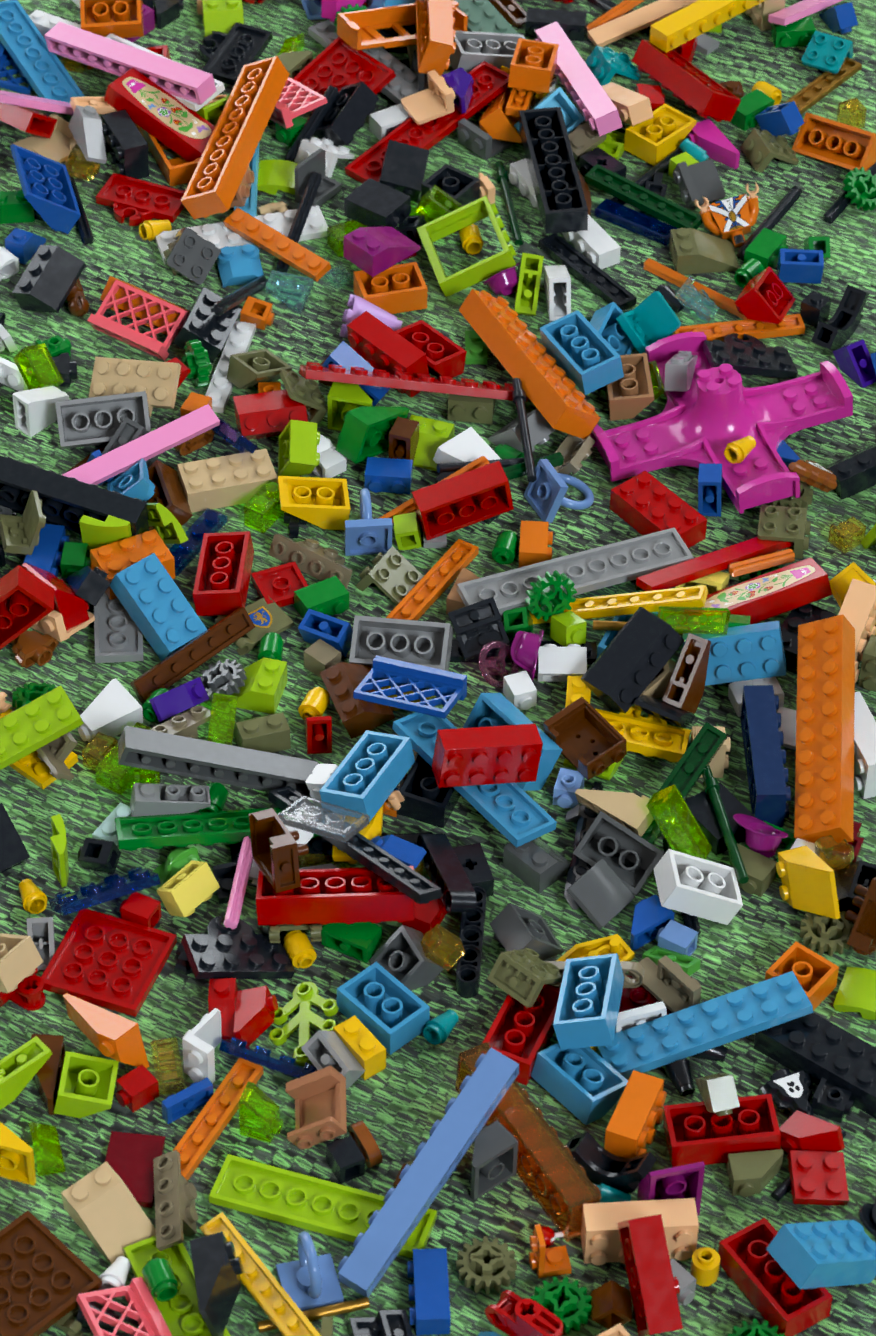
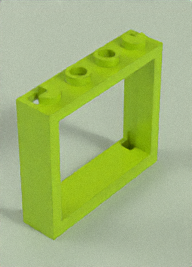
M487 196L417 228L445 297L460 292L516 265L513 257L517 255L512 243L508 244L511 240L506 229L502 231V228L505 227L500 215L496 217V214H499L495 203L490 204ZM489 216L503 251L447 277L433 242Z

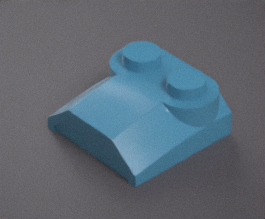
M245 244L220 249L221 252L216 259V265L222 287L248 284L264 275L259 258V249L256 246Z
M143 458L107 484V490L116 491L122 495L138 498L142 501L149 500L155 493V485L149 479L147 464Z

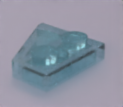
M272 270L265 287L266 292L290 309L301 314L314 282L313 278Z
M689 276L674 297L678 299L680 304L692 309L699 318L710 322L719 310V307L703 289L698 291L693 286L695 279Z

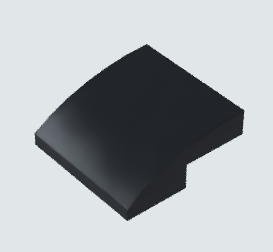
M493 597L448 613L464 661L510 646V641L502 624L501 615Z
M648 695L640 696L634 702V705L639 710L680 727H683L685 722L691 724L695 717L694 714Z
M379 1310L376 1317L349 1318L346 1324L349 1336H413L406 1310Z

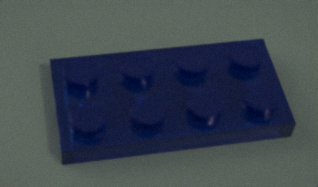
M135 867L128 870L127 875L121 877L118 874L105 877L103 879L104 882L97 885L91 882L79 886L80 890L72 893L70 890L55 894L56 898L49 900L53 911L65 916L161 884L159 875L149 871V869Z

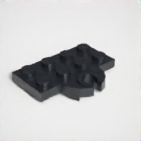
M238 22L235 23L228 34L212 31V35L205 37L203 44H199L200 58L206 62L201 71L212 74L214 79L222 83L234 86L243 66L256 62L273 38L272 32Z
M737 333L728 334L724 338V342L720 340H704L702 346L711 368L719 367L721 364L726 363L732 365L733 369L739 374L795 379L798 374L787 349L780 346L766 347L762 341L747 334H744L743 339H739Z
M217 916L209 922L205 934H184L182 938V945L196 979H290L295 973L281 936L280 943L270 944L269 934H256L252 927L239 919L237 928L232 930L223 926V918Z

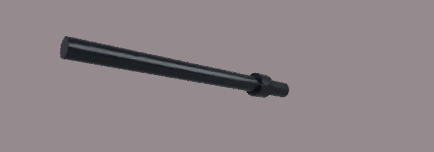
M514 378L512 380L514 390L512 398L517 409L527 480L535 482L537 477L525 408L526 393L522 389L521 379Z

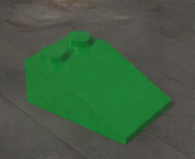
M361 406L348 411L344 416V424L338 435V443L335 450L355 464L366 460L367 457H374L389 451V432L397 417L407 419L410 409L407 407Z

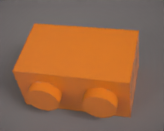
M521 520L519 568L552 559V547H548V545H552L553 531H548L549 522Z

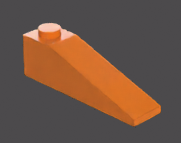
M508 88L497 96L483 113L479 126L481 130L492 136V139L521 143L520 133L513 126L519 121V118L505 115L506 106L511 94Z
M68 993L63 995L69 1018L104 1056L135 1067L142 1064L146 1069L149 1067L138 1023Z

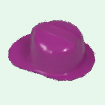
M520 262L490 277L483 285H487L495 295L503 294L507 296L513 294L518 284L515 267Z
M542 629L539 634L518 631L515 634L510 650L514 663L527 671L532 682L537 665L538 650L544 634Z
M745 814L733 815L735 822L746 828V845L751 850L765 857H773L781 839L788 837L786 832L775 829L758 818Z

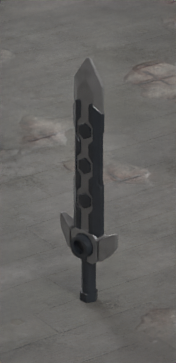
M595 781L591 784V790L603 791L602 783ZM579 804L567 812L565 822H577L578 820L573 852L598 815L591 809ZM572 854L570 870L567 875L564 898L573 910H577L580 906L566 890L592 866Z

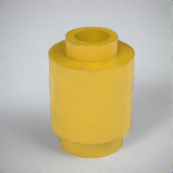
M765 81L756 82L751 92L758 89L774 99V105H778L782 100L781 90Z
M471 224L459 230V237L464 251L471 255L478 254L483 247V239L479 227Z
M314 687L306 694L298 708V712L303 720H305V717L322 716L330 703V695L324 688Z
M293 930L286 934L284 937V948L295 968L310 967L316 960L317 954L307 935L300 930Z
M701 1247L694 1251L690 1274L697 1279V1285L707 1287L717 1281L720 1266L718 1252L709 1247Z

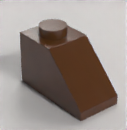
M397 417L389 432V458L408 459L414 462L419 441V421Z

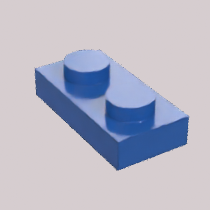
M207 1077L199 1082L192 1083L188 1088L176 1094L168 1096L165 1100L161 1101L162 1118L167 1124H170L207 1104L214 1094L213 1083Z

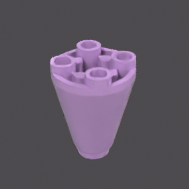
M350 294L347 306L350 308L344 310L342 322H345V324H342L339 336L348 338L347 324L365 311L394 331L401 329L402 321L397 320L396 316L362 297Z

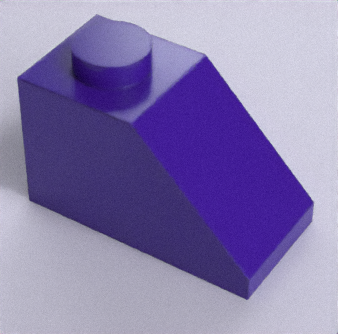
M460 67L441 76L445 79L447 86L454 90V106L464 114L473 95L472 85L474 80L470 73H467Z
M864 339L833 351L840 370L861 388L876 382L873 362Z
M200 677L151 698L149 701L158 721L161 722L209 700V697Z

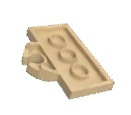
M95 357L88 398L146 391L150 417L153 407L174 409L181 365L171 362Z

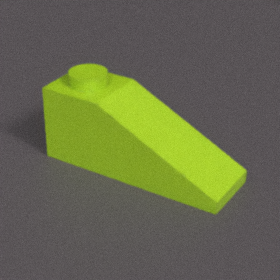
M522 253L518 266V284L516 286L514 311L518 314L536 316L544 256Z
M37 1036L0 1060V1110L17 1098L52 1055L51 1050Z

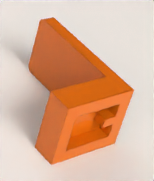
M535 1224L534 1235L529 1237L532 1251L528 1254L530 1268L536 1269L538 1278L571 1274L572 1268L566 1245L546 1248L541 1225Z

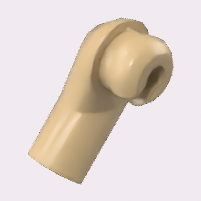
M284 202L268 203L257 207V214L284 213L288 210L287 204Z

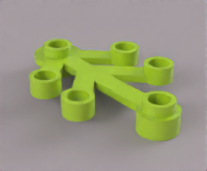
M309 981L298 984L293 990V998L283 1008L278 1007V1010L275 1011L274 1024H284L288 1016L300 1006L299 1012L283 1028H275L269 1034L271 1042L276 1046H281L299 1027V1044L294 1050L293 1058L296 1065L302 1069L313 1066L301 1049L310 1040V1024L324 1031H333V1027L336 1026V1022L333 1019L325 1020L312 1012L311 1005L322 1009L324 1015L328 1017L336 1015L339 1010L334 999H324L318 995L317 985Z

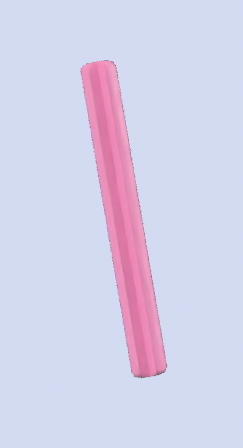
M248 836L243 838L224 919V926L232 930L236 929L239 923L253 860L251 839Z

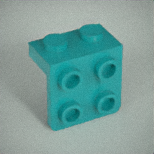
M815 31L801 58V62L803 65L836 74L840 71L846 57L852 59L853 41Z
M596 45L585 62L601 86L608 84L615 73L637 81L641 78L637 67L631 63L630 57L627 54L614 52V50L607 46L603 48Z
M659 291L653 292L636 308L622 313L616 318L621 330L627 334L632 341L633 347L639 353H646L647 346L670 336L681 327L680 320Z

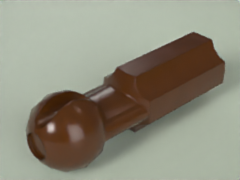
M78 278L66 298L69 312L75 317L85 316L90 308Z

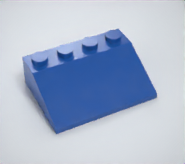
M11 144L10 149L24 197L49 227L54 231L69 234L80 218L81 213L66 165Z

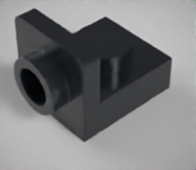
M237 862L212 866V873L220 886L215 891L219 904L229 902Z

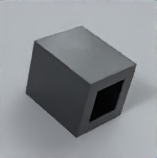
M811 291L801 301L800 315L803 322L814 328H817L819 321L825 322L829 318L831 298Z
M351 1135L335 1139L331 1143L326 1144V1161L340 1184L365 1175V1158Z

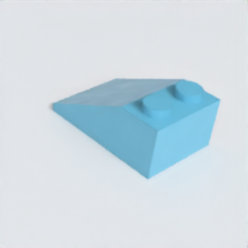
M561 87L550 91L531 108L561 107L567 133H570L585 120ZM518 121V122L515 123L513 126H514V127L516 128V130L519 132V121Z

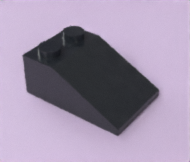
M223 1232L190 1240L199 1312L212 1336L223 1335L241 1288L240 1274L244 1273L240 1257H236L233 1242H227Z

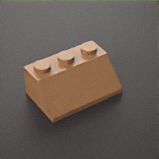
M647 353L620 355L624 377L604 386L610 421L633 419L654 401Z

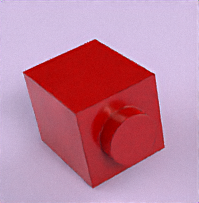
M133 891L128 899L123 900L119 909L121 919L152 928L162 918L161 902L136 891Z
M143 1064L116 1080V1099L121 1106H127L132 1112L137 1111L159 1097L158 1080Z

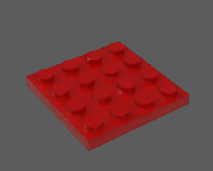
M337 37L293 79L321 95L325 93L330 85L337 87L339 92L343 86L364 82L377 95L396 75L386 65L362 50L353 49L344 40Z
M81 907L41 976L44 982V990L60 995L68 993L91 1004L136 1017L175 947L177 935Z

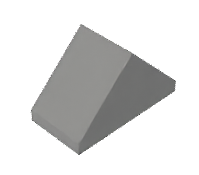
M53 917L27 918V936H31L43 960V963L37 969L45 970L55 954Z

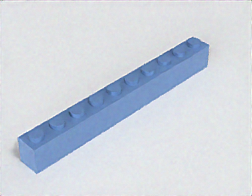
M492 1047L487 1054L482 1053L475 1064L477 1069L472 1076L467 1075L460 1086L462 1091L458 1097L450 1099L445 1108L447 1113L441 1121L438 1119L433 1124L428 1141L426 1143L422 1142L418 1146L414 1155L416 1159L411 1166L407 1164L399 1176L401 1181L397 1187L389 1189L384 1198L386 1203L380 1211L376 1210L372 1214L368 1222L370 1226L365 1234L361 1232L357 1236L353 1244L355 1248L349 1257L347 1255L344 1256L337 1268L339 1271V1281L362 1296L369 1297L519 1075V1064Z

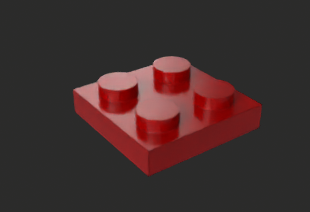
M295 561L251 573V581L261 598L264 597L267 604L275 602L279 607L294 604V591L308 586Z
M789 1151L787 1156L793 1204L832 1206L848 1204L849 1194L843 1152Z

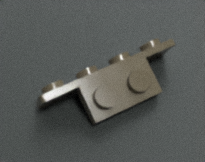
M588 121L583 125L579 124L568 135L574 159L576 161L579 160L580 156L600 145L606 140L607 135L599 136L596 130L592 131Z
M567 434L554 452H560L564 456L563 465L554 467V469L558 473L568 475L572 473L575 475L583 466L581 461H585L592 454L591 447L596 441L590 436L581 439Z
M281 534L274 535L269 550L270 556L286 564L295 561L300 571L320 581L337 576L344 587L348 588L353 571L343 566L346 558L338 555V551L332 548H324L314 539L308 538L304 541L295 542Z
M194 706L190 710L174 716L172 719L156 725L150 730L198 739L197 727L214 719L215 714L203 706Z
M68 732L36 750L38 752L37 756L50 768L49 772L53 777L59 780L63 778L72 781L74 775L65 765L64 760L78 742Z
M666 955L658 960V966L648 957L638 962L645 970L641 985L658 1001H663L666 1008L672 1013L700 1003L701 986L699 982L685 973L677 962H673ZM628 971L629 975L633 978L639 977L638 973Z
M177 1150L158 1156L153 1160L156 1247L160 1251L181 1244L184 1241L183 1234L191 1236L197 1233L196 1221H198V1213L195 1208L197 1191L195 1186L181 1175L180 1153Z

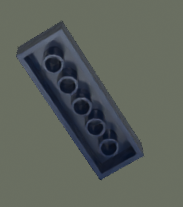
M773 685L743 686L740 722L751 812L762 821L764 820L778 827H783L784 818L789 817V805L786 801L791 800V788L786 786V782H788V767H783V764H786V750L781 749L784 743L783 731H779V728H781V713H776V710L779 709V697L774 695Z

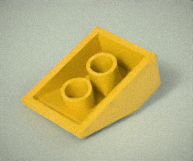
M663 104L654 110L653 118L633 126L631 125L625 129L624 150L653 166L676 150L697 124V120L667 104Z
M278 476L280 508L282 511L322 529L345 530V520H349L351 510L347 479Z
M806 845L778 852L779 862L776 863V870L779 877H781L782 886H779V892L782 900L786 901L794 909L839 919L840 911L834 870Z
M0 1122V1177L35 1186L36 1173L33 1149Z

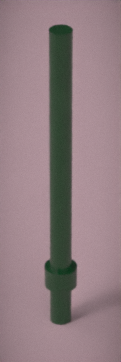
M497 161L495 163L497 170L496 179L501 186L515 245H522L523 240L508 184V172L505 170L503 162Z
M708 765L702 774L704 779L703 786L706 794L710 796L738 881L744 884L749 881L719 794L720 787L718 781L713 777L711 768Z

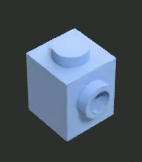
M560 768L553 789V805L560 806L561 808H574L579 804L575 792L577 789H584V776L579 771Z

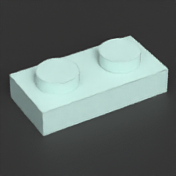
M120 802L92 833V838L113 841L117 846L115 818L131 817L130 806Z

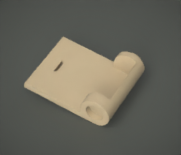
M57 114L49 115L57 119L50 139L32 135L12 143L59 163L82 153L68 127L69 123Z

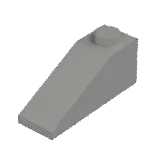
M76 106L68 127L86 161L105 164L107 159L101 118L96 109L91 106Z

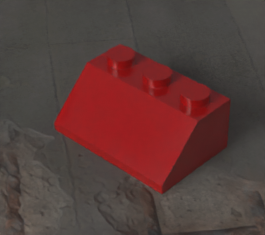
M769 266L747 283L734 303L737 310L742 315H745L747 319L779 324L796 299Z
M423 320L395 331L425 352L428 367L439 375L454 378L464 373L467 351Z
M286 389L232 397L240 441L279 436L290 420L308 422L306 405L292 400Z
M21 564L24 569L55 589L54 610L62 614L66 630L89 620L87 612L89 610L88 602L76 595L62 579H58L52 573L31 564Z

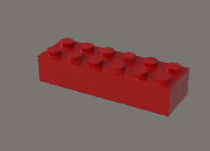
M642 39L632 59V62L638 65V70L650 74L649 78L653 81L662 83V88L672 91V95L675 98L684 100V104L687 107L696 109V113L703 118L710 116L718 122L722 120L731 122L741 102L738 97L676 51L671 50L665 53L649 41Z
M366 867L299 869L301 887L279 893L274 891L262 871H259L256 891L258 925L276 926L292 924L299 926L303 924L326 925L329 923L353 924L355 922L414 921L415 901Z

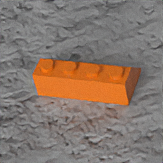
M806 112L803 119L804 124L801 125L792 150L796 153L849 170H853L856 167L858 169L864 167L866 171L876 162V133Z
M112 276L109 277L100 297V300L104 301L115 280H118L189 312L180 306ZM119 288L115 294L116 300L127 296L126 291L122 288ZM143 298L133 299V307L143 305ZM128 301L117 305L118 310L127 311L130 309ZM160 305L149 308L151 316L162 312ZM146 309L135 313L136 317L140 319L148 317ZM173 313L168 315L169 324L177 321L180 314ZM164 317L154 320L153 324L158 327L164 326ZM149 323L143 324L145 326L150 327ZM167 330L164 331V332H161V333H163V334H165V335L168 336Z

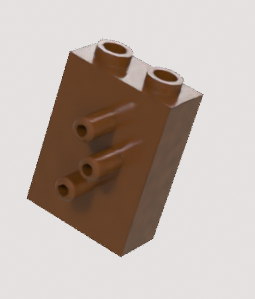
M580 697L543 722L544 733L563 749L561 754L587 780L602 774L607 767L613 763L620 762L627 754L626 739L583 697Z
M273 808L248 814L252 858L274 891L279 893L301 887L298 856L308 854L309 848L307 844H297L296 841L299 840L298 831L289 832Z
M876 877L872 878L869 889L860 884L855 888L854 892L859 896L854 897L852 905L860 908L859 914L848 910L844 916L846 920L854 923L847 944L854 947V951L862 955H871L876 952Z

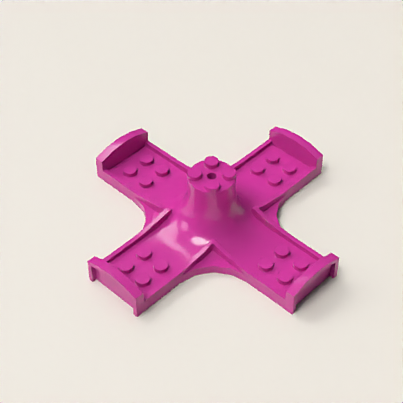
M685 332L660 339L646 347L650 373L667 400L665 409L660 414L651 418L603 431L596 424L589 435L596 441L592 447L596 446L610 470L611 482L636 476L643 471L651 472L667 467L688 466L699 468V463L722 464V487L739 514H742L745 509L795 496V498L800 497V477L796 472H790L777 452L779 443L789 435L802 429L853 416V395L841 373L829 361L821 362L820 372L767 386L744 387L741 374L734 370L732 365L725 363L719 367L711 368L702 349L704 340H707L704 332ZM678 351H691L692 355H697L690 389L687 392L664 391L665 364L675 354H678ZM746 436H752L756 441V447L753 448L741 463H730L724 455L727 444Z

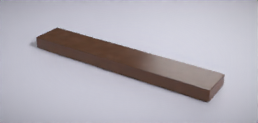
M239 607L132 681L130 685L140 702L144 704L155 690L169 688L254 629L255 626L244 607Z

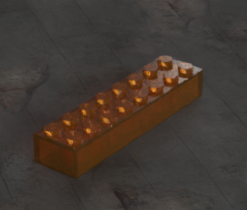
M487 1042L459 1053L455 1089L459 1094L462 1091L460 1086L467 1075L472 1076L477 1069L475 1064L482 1053L487 1054L491 1048ZM514 1080L485 1125L489 1126L498 1120L518 1140L517 1174L559 1232H563L566 1242L581 1236L583 1204L600 1203L601 1192L597 1185L592 1184L588 1179L583 1166L578 1165L574 1160L568 1146L563 1145L559 1140L554 1127L549 1126L545 1121L541 1110L533 1105L527 1091L521 1088L516 1080Z

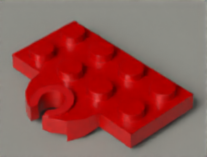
M113 173L96 195V203L113 207L114 218L121 224L124 223V218L130 217L129 226H139L143 221L152 220L153 218L169 220L170 223H173L185 207L181 202L185 191Z

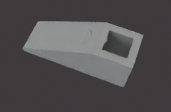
M678 351V354H675L665 364L664 391L687 392L690 389L697 355H692L691 351Z
M134 783L130 799L131 817L191 813L211 806L209 786Z

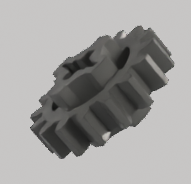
M226 659L224 663L218 660L215 666L210 664L208 670L201 671L203 675L199 677L209 697V700L204 703L210 701L211 704H214L217 700L223 703L224 698L228 697L231 699V694L240 692L238 687L245 685L243 680L247 679L242 665L238 664L237 660L231 662L229 659Z

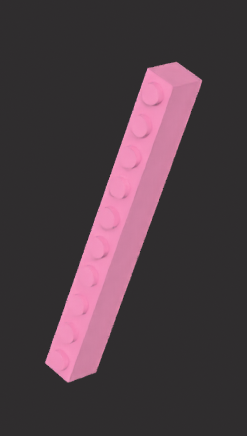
M556 21L535 30L537 36L534 39L535 41L559 44L554 74L558 76L560 83L564 85L566 92L570 94L572 101L576 103L584 119L589 122L592 131L596 130L599 136L623 127L617 108L558 22Z
M62 22L56 24L44 35L49 52L117 76H122L130 69L135 68L169 94L200 105L216 92L213 75L208 72Z

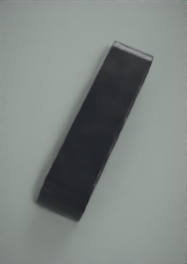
M419 834L417 845L424 848L427 852L421 861L432 883L441 888L440 899L448 913L474 912L477 903L475 890L445 834Z
M473 886L477 900L475 911L462 912L456 992L463 998L476 996L480 987L487 895L486 891L479 886Z

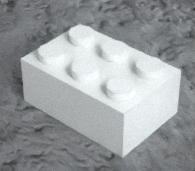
M668 849L653 869L662 907L728 925L743 906L733 867Z

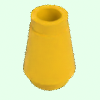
M145 220L139 225L140 237L143 240L149 241L154 240L155 236L163 231L172 230L169 220Z
M746 436L728 443L724 450L725 458L733 464L741 463L753 448L756 447V441L752 436Z
M31 879L22 880L18 887L23 908L31 914L43 912L47 907L48 899L46 894Z

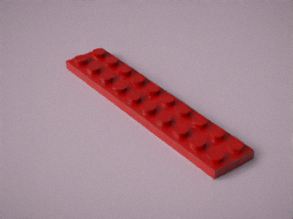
M483 61L469 72L474 80V84L472 85L473 95L466 113L462 114L454 106L455 112L421 125L416 124L410 117L345 167V174L362 184L369 178L379 182L389 140L429 150L458 127V121L464 118L468 120L508 89L509 74Z
M307 362L306 365H300L299 374L305 379L513 401V383H505L504 386H500V384H496L494 381L483 380L482 384H478L479 382L468 378H461V382L449 376H439V379H434L429 374L417 373V377H412L408 372L395 371V375L383 369H373V372H368L363 367L351 366V370H346L342 365L329 364L327 368L317 362Z

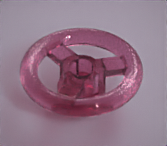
M501 641L487 643L482 648L478 661L481 675L488 684L496 688H503V681L495 680L492 676L500 674L503 680L504 676L509 675L505 669L504 660L506 655L509 656L511 661L510 675L518 673L519 666L511 658V647ZM491 649H500L497 656L486 658Z

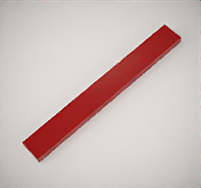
M755 537L637 577L636 585L645 591L669 589L727 569L731 563L791 547L793 542L761 540Z

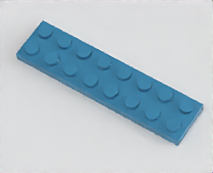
M0 1V41L37 95L41 98L69 103L71 97H85L56 54L48 51L46 40L19 1Z
M417 712L394 721L392 727L399 736L410 737L412 748L431 767L437 731L441 729H457L447 718L444 719ZM515 782L453 787L516 848L556 830L557 822Z
M793 971L617 1032L614 1035L612 1045L596 1046V1049L607 1063L627 1079L630 1078L633 1070L644 1073L813 1013V1006Z

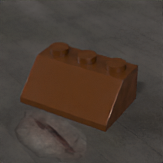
M156 460L148 468L149 479L155 485V493L149 500H143V502L162 504L183 526L193 515L177 471ZM149 526V531L155 529L154 526Z
M340 662L320 672V675L350 738H356L364 734L366 730L370 731L394 719L395 716L390 706L353 698L354 690L372 669L371 666ZM373 689V690H368V691H364V692H369V693H370V692H375V690Z

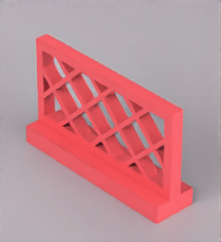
M289 77L270 120L288 129L294 126L292 119L326 104L327 99L325 96Z
M115 280L96 314L91 313L87 321L95 330L165 361L169 356L167 350L189 313ZM118 289H124L127 296L116 300L115 294ZM142 297L144 304L134 308L132 300ZM128 301L130 309L119 313L117 305ZM160 305L162 312L151 316L149 308ZM114 307L116 315L108 318L103 316L108 308ZM146 309L148 317L137 321L135 313ZM173 313L180 314L177 321L169 324L168 315ZM132 315L133 323L122 325L121 318ZM164 317L165 325L155 329L153 321ZM149 323L151 331L143 334L140 333L138 326ZM167 330L168 336L164 343L158 341L156 334Z
M143 1277L132 1278L130 1285L81 1293L77 1296L76 1300L94 1336H116L118 1330H122L132 1336H172ZM125 1296L128 1306L125 1307L113 1301V1298ZM95 1301L104 1305L102 1311H98L90 1307L88 1302ZM110 1308L123 1315L118 1320L105 1314L106 1310ZM126 1316L138 1322V1329L123 1322ZM100 1321L115 1327L114 1331L110 1333L101 1329L99 1326Z

